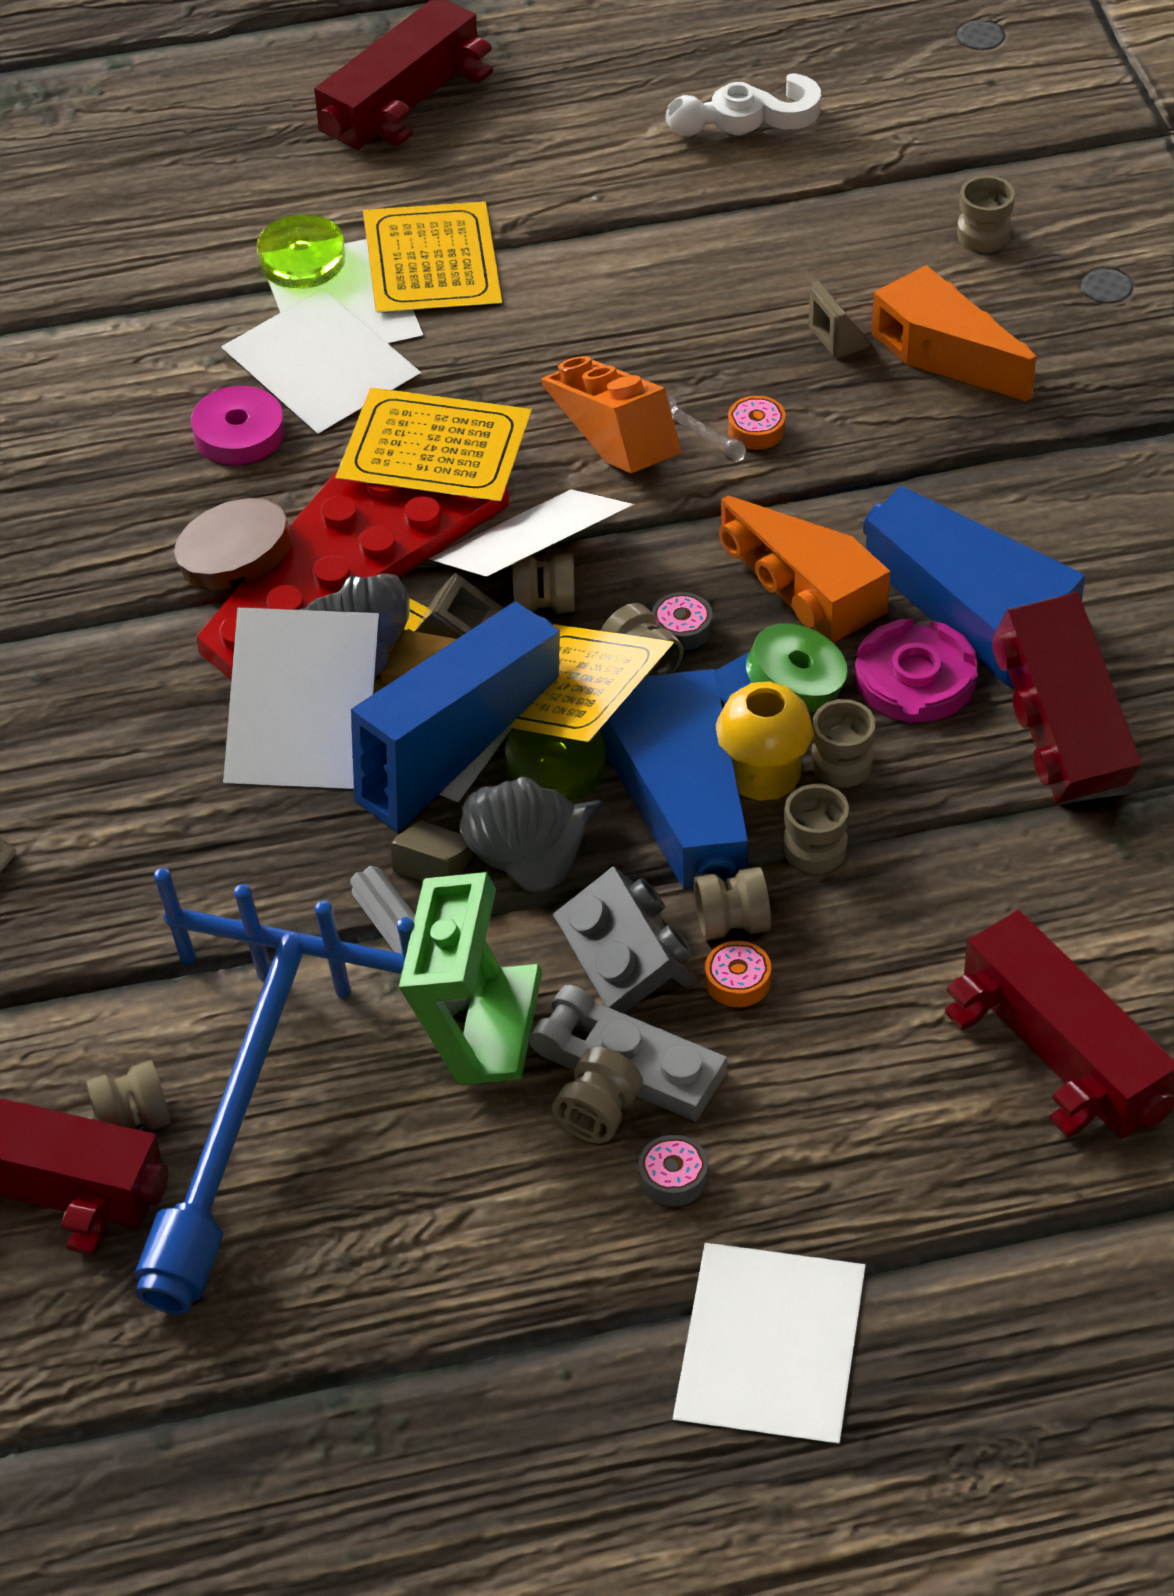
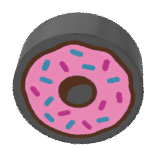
M688 592L671 593L659 599L652 609V613L659 621V628L669 630L681 642L684 651L700 647L708 641L712 634V608L699 595Z
M667 1135L651 1141L642 1150L639 1157V1183L643 1192L651 1200L665 1206H681L693 1202L704 1192L708 1182V1159L705 1151L697 1142L685 1136Z

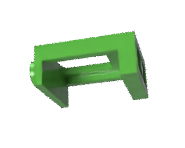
M487 872L425 878L423 880L414 919V927L411 932L399 983V989L458 1085L521 1080L543 973L538 964L501 967L485 939L496 888ZM470 998L463 1033L443 1001Z

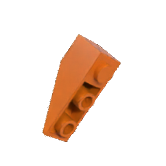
M925 265L874 292L872 335L904 363L1025 402L1032 399L1036 355L1024 342L1018 341L996 323L989 313L979 309L962 295L951 282L945 281L930 267Z
M588 356L568 359L558 365V372L541 378L545 390L606 463L632 474L682 453L664 387L641 379L640 376L620 371L614 366H607L594 361Z
M729 495L721 499L719 537L724 549L731 557L739 558L757 575L760 583L767 591L776 593L794 610L797 618L804 626L813 628L835 643L888 613L890 570L854 537Z

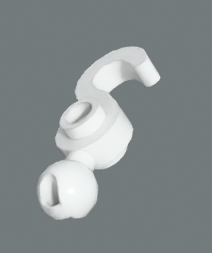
M795 73L789 74L786 79V96L797 102L786 103L778 100L768 92L747 83L732 82L717 90L712 97V102L702 103L695 96L682 95L675 98L668 105L666 122L671 131L681 137L694 136L705 127V124L714 123L722 131L736 136L754 131L761 126L763 121L772 127L780 129H799L809 126L820 115L821 90L818 84L807 76Z

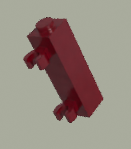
M430 0L314 88L318 130L356 150L362 148L378 134L389 144L400 146L413 135L412 130L400 124V121L411 114V109L459 71L466 78L476 83H480L493 73V67L480 60L492 51V45L483 38L478 37L476 14L448 0Z
M1019 909L967 940L964 975L954 980L947 987L946 991L956 1002L947 1006L944 1013L961 1030H965L979 1022L991 1009L1065 1083L1052 1095V1099L1061 1108L1050 1114L1049 1120L1067 1138L1082 1131L1096 1115L1120 1139H1123L1143 1125L1147 1128L1157 1125L1171 1112L1174 1107V1059Z
M0 1098V1196L65 1211L61 1228L62 1230L72 1232L66 1247L67 1250L95 1255L101 1244L106 1222L140 1229L150 1204L156 1206L160 1203L168 1182V1167L162 1164L156 1134Z

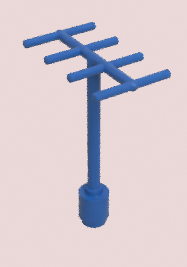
M159 868L155 871L154 879L165 911L164 921L170 926L181 963L190 965L196 960L188 930L248 942L257 977L265 982L183 1203L176 1204L174 1208L162 1209L156 1214L135 1271V1278L139 1282L135 1295L141 1302L161 1312L181 1315L189 1312L193 1301L202 1298L223 1239V1232L214 1223V1216L210 1213L303 954L327 959L336 995L347 997L351 993V986L345 963L402 974L411 932L414 927V922L411 918L403 917L397 922L402 949L401 954L340 941L332 905L328 901H320L315 906L322 937L260 925L251 889L246 884H240L234 889L242 921L182 909L170 871L166 868ZM266 946L277 948L272 963H270Z

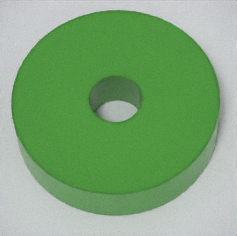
M776 624L762 630L756 637L746 660V671L751 683L770 681L787 686L805 702L809 713L816 712L825 703L836 700L847 678V664L837 646L821 633L797 624Z

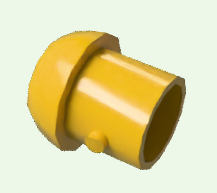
M770 681L751 683L731 694L721 711L715 725L718 743L732 757L738 793L740 795L758 801L779 799L793 791L801 777L802 755L805 754L814 737L811 718L805 702L787 686Z

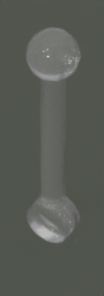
M667 395L673 419L722 449L724 456L729 461L737 462L743 459L746 448L740 440H728L678 409L676 399Z

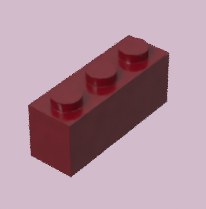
M1079 592L1007 609L993 635V652L998 666L1002 671H1009L1015 688L1013 693L1015 715L1023 728L1029 727L1036 746L1033 754L1034 766L1040 782L1044 786L1050 785L1056 804L1126 786L1142 763Z

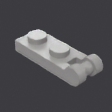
M565 985L560 989L551 1004L553 1013L549 1018H543L537 1023L529 1038L531 1047L539 1055L574 1070L588 1048L604 1047L620 1053L639 1069L643 1077V1087L637 1095L638 1098L695 1122L727 1073L726 1056L596 1003L586 991L573 985ZM574 1028L589 1033V1036L586 1040H582L571 1033Z

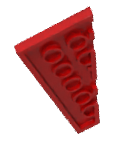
M338 468L290 525L291 547L279 565L260 579L248 583L244 579L196 636L199 654L232 681L237 608L300 610L306 608L315 599L339 592L350 576L367 578L387 573L394 574L400 578L508 507V488H505L501 501L338 479L335 478L339 470Z

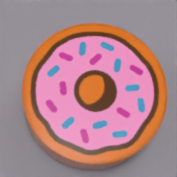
M748 396L739 399L730 407L728 412L729 437L734 443L746 449L763 450L773 447L785 435V410L779 402L765 396Z
M730 941L717 946L710 952L705 962V986L708 993L714 1000L729 1007H747L758 1003L767 995L771 986V961L769 956L759 946L746 941Z

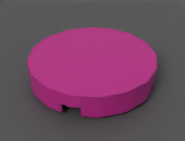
M899 619L877 627L862 640L858 649L854 670L856 688L867 705L886 717L909 723L934 722L955 714L971 700L978 678L976 651L965 636L946 624L931 620L930 627L914 625V619Z

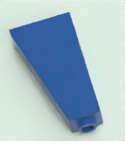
M901 485L884 503L879 502L875 504L865 519L863 533L866 535V549L890 570V584L932 621L946 624L964 635L976 651L977 661L1001 682L1013 689L1015 688L1009 671H1002L998 666L992 645L993 635L1007 609L1074 592H1079L1081 600L1083 598L1085 574Z
M514 601L351 709L354 801L397 833L409 825L559 677L560 631L547 619L537 616Z
M715 669L645 676L595 734L597 741L683 889L694 888V877L715 874L723 881H727L728 878L735 877L739 870L747 869L748 839L732 757L719 745L715 725L722 711Z

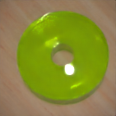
M299 214L281 218L268 225L261 232L257 240L258 262L262 274L270 282L285 288L306 289L322 285L340 273L346 260L342 231L335 223L321 216Z
M513 729L506 741V771L510 782L521 777H527L533 780L540 788L554 789L570 801L579 799L595 789L601 782L606 770L605 741L600 730L589 742ZM551 756H562L559 758H551Z

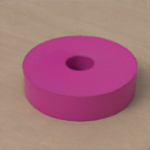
M231 386L216 390L202 398L193 409L191 415V426L196 448L204 457L219 464L246 465L260 461L271 455L280 446L284 438L285 428L280 403L273 395L256 387Z

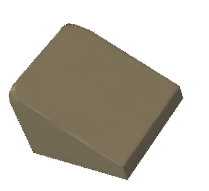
M819 281L811 283L809 327L831 355L838 359L868 348L870 341Z
M454 573L432 600L415 632L458 639L504 609V607L460 575Z
M419 821L396 836L390 845L393 872L422 882L425 878L461 875L474 854L467 846L462 834L424 821Z

